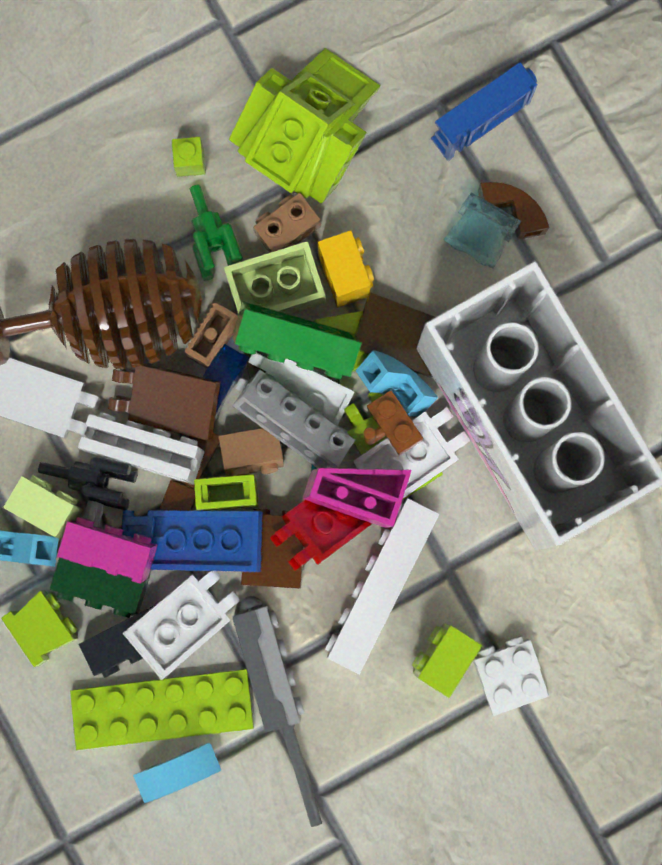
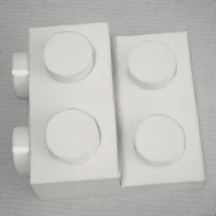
M522 636L506 641L507 647L495 650L494 646L482 649L478 652L479 657L473 660L493 716L549 697L531 640L523 641Z

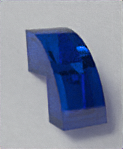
M226 344L220 348L203 375V378L221 382L215 421L220 415L227 396L240 377H242L249 360L248 356Z

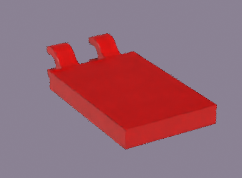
M304 500L282 517L286 525L276 531L270 539L278 547L292 535L297 537L304 546V549L288 561L294 571H296L312 558L319 565L373 523Z

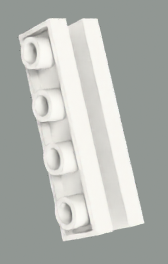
M100 412L99 417L89 414L85 424L89 427L86 438L81 436L78 445L79 449L194 485V479L197 477L205 452L197 446V441L186 437H181L180 441L170 438V433L155 428L153 433L143 430V425L128 420L126 425L117 423L116 417Z

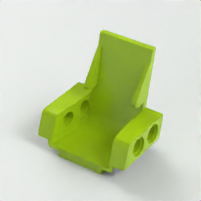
M326 48L292 80L271 68L256 82L229 141L239 147L237 152L246 158L245 162L279 186L291 194L295 191L304 198L311 196L322 204L338 186L367 134L366 131L354 124L353 121L369 100L378 92L380 85Z

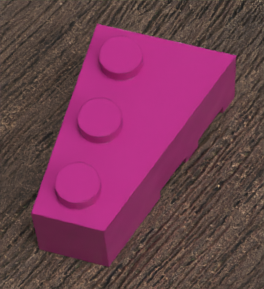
M314 469L311 471L302 499L384 528L394 527L412 470Z
M77 517L76 521H67L57 557L88 567L93 566L107 570V573L117 576V574L131 577L133 582L139 584L148 579L158 546L151 543L152 538L136 533L133 538L122 535V529L106 525L105 530L93 527L94 521Z

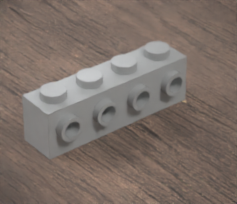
M261 370L250 379L233 404V407L317 468H338L355 441L344 428L334 425L325 418L321 411L311 408L301 400L298 394L288 391L272 375Z

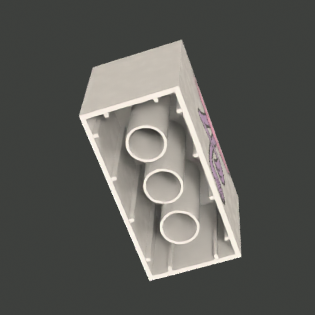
M536 261L425 324L417 351L535 550L556 547L662 485V470Z

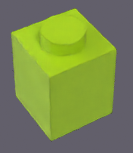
M201 137L171 139L173 164L177 177L205 175L204 150Z

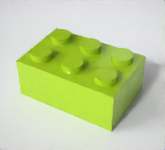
M443 623L442 627L435 626L427 641L431 642L425 653L423 651L418 653L411 666L415 668L413 674L418 679L447 698H450L482 645L453 626Z

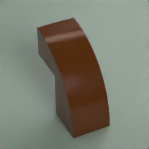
M486 182L480 184L478 194L482 213L510 207L517 240L547 233L550 227L543 210L526 192L505 183Z

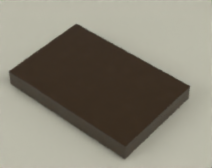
M369 293L355 333L361 341L359 352L367 355L372 351L384 353L400 361L412 371L431 378L433 376L417 351V346L425 324L437 317Z

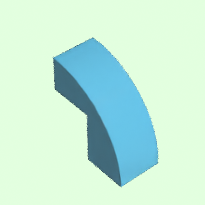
M372 351L355 370L369 392L386 394L392 390L408 416L418 417L438 398L429 385L414 371L384 353Z
M0 530V560L55 567L59 538Z
M207 743L166 762L151 766L134 774L133 777L144 803L188 787L222 770L211 743Z

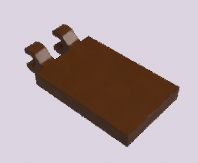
M148 364L136 367L135 370L129 368L113 369L112 381L133 384L131 398L117 395L116 398L110 397L109 410L129 412L128 421L203 440L212 439L220 381Z

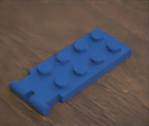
M123 510L122 535L133 538L135 533L152 538L151 543L158 545L151 570L261 572L262 512L148 511L147 516H134V511Z

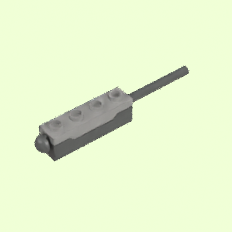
M248 596L240 604V611L246 609L247 612L232 618L265 733L282 728L310 826L315 827L322 824V820L294 730L295 724L301 721L299 715L304 714L300 696L294 698L291 686L296 685L292 669L285 668L283 657L288 655L283 639L277 640L274 629L279 628V623L275 610L269 612L268 606L263 607L259 598Z

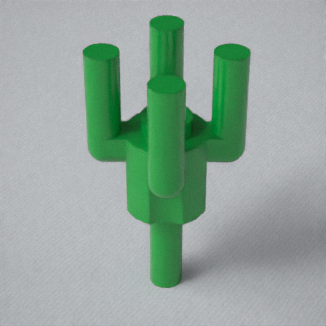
M193 185L190 187V192L198 216L192 219L195 230L193 233L195 243L192 249L203 281H208L214 278L211 270L215 267L211 256L212 252L222 249L228 266L239 263L243 257L231 224H222L219 213L209 211L201 186Z

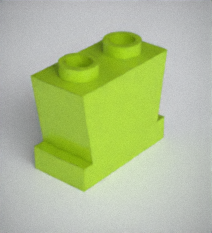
M255 475L194 479L196 510L218 511L259 507Z
M40 590L19 612L10 611L1 617L33 667H38L48 661L49 658L46 654L79 639L75 634L78 631L75 623L69 616L64 618L58 609L61 607L60 601L53 592L48 594L46 590Z

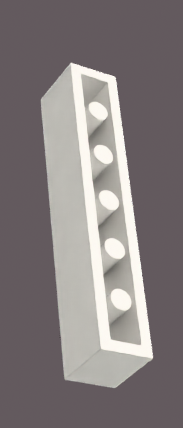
M408 498L404 504L401 503L394 527L391 530L385 528L378 544L383 546L378 557L372 554L365 568L366 571L370 572L365 583L359 581L352 594V597L356 599L352 609L346 607L338 622L343 625L339 635L332 634L325 648L326 651L330 652L327 657L328 659L360 675L439 516L438 513Z

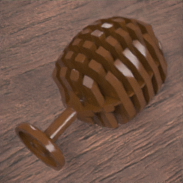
M125 239L124 253L117 240L106 242V254L99 244L90 247L88 260H86V255L82 252L72 256L71 273L70 267L64 262L55 270L59 294L57 292L55 294V288L52 285L48 305L49 310L4 318L0 307V365L6 364L9 359L10 346L8 336L52 328L67 349L66 336L77 358L89 364L90 354L94 364L98 367L108 368V363L111 362L115 369H125L127 367V358L133 368L141 367L144 365V350L150 363L160 361L161 341L167 356L177 351L178 343L175 322L178 325V331L183 344H187L193 338L189 308L193 306L195 317L199 323L202 303L199 281L186 260L187 279L183 278L175 251L172 247L163 243L165 272L156 244L151 240L143 239V258L140 247H138L135 239Z

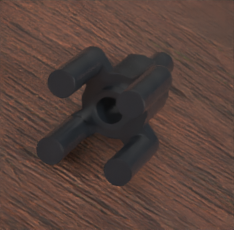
M97 456L91 458L90 464L75 461L71 468L40 462L38 466V473L67 479L68 488L81 491L83 495L89 497V501L121 510H128L130 500L123 498V492L107 489L109 478L135 483L138 472L131 471V464Z

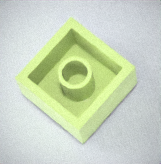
M32 475L31 479L21 476L3 507L50 535L61 539L63 538L67 521H76L83 511V508L77 505L79 501L77 498L61 490H58L57 493L51 491L54 487L52 484Z

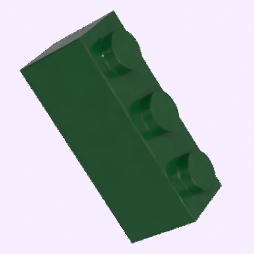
M59 557L49 590L56 591L57 598L73 602L74 597L86 600L85 606L102 610V606L105 605L114 608L113 614L130 618L131 613L138 614L140 612L149 580L147 579L139 584L133 582L131 577L117 574V576L107 573V570L93 566L88 567Z

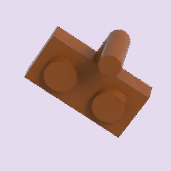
M392 390L367 405V409L379 426L376 429L366 428L364 430V440L367 444L372 445L386 436L398 456L424 440Z

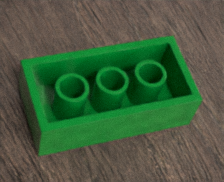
M245 301L241 303L232 334L234 344L239 345L238 349L249 354H256V351H261L268 354L267 358L284 363L285 359L297 362V367L313 371L314 367L325 370L326 375L337 379H342L343 375L351 377L361 346V341L355 333Z

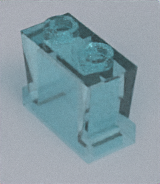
M471 192L458 212L462 216L451 228L444 241L450 243L454 249L472 256L478 263L494 269L502 255L506 241H510L521 221Z

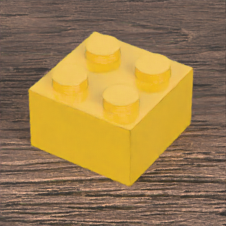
M351 230L318 241V256L337 308L367 298L370 288L373 287L372 281H374L371 268L369 264L364 265L362 262L364 260L362 255L364 254L361 240L359 237L354 238Z

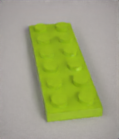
M247 669L70 690L76 750L254 729Z

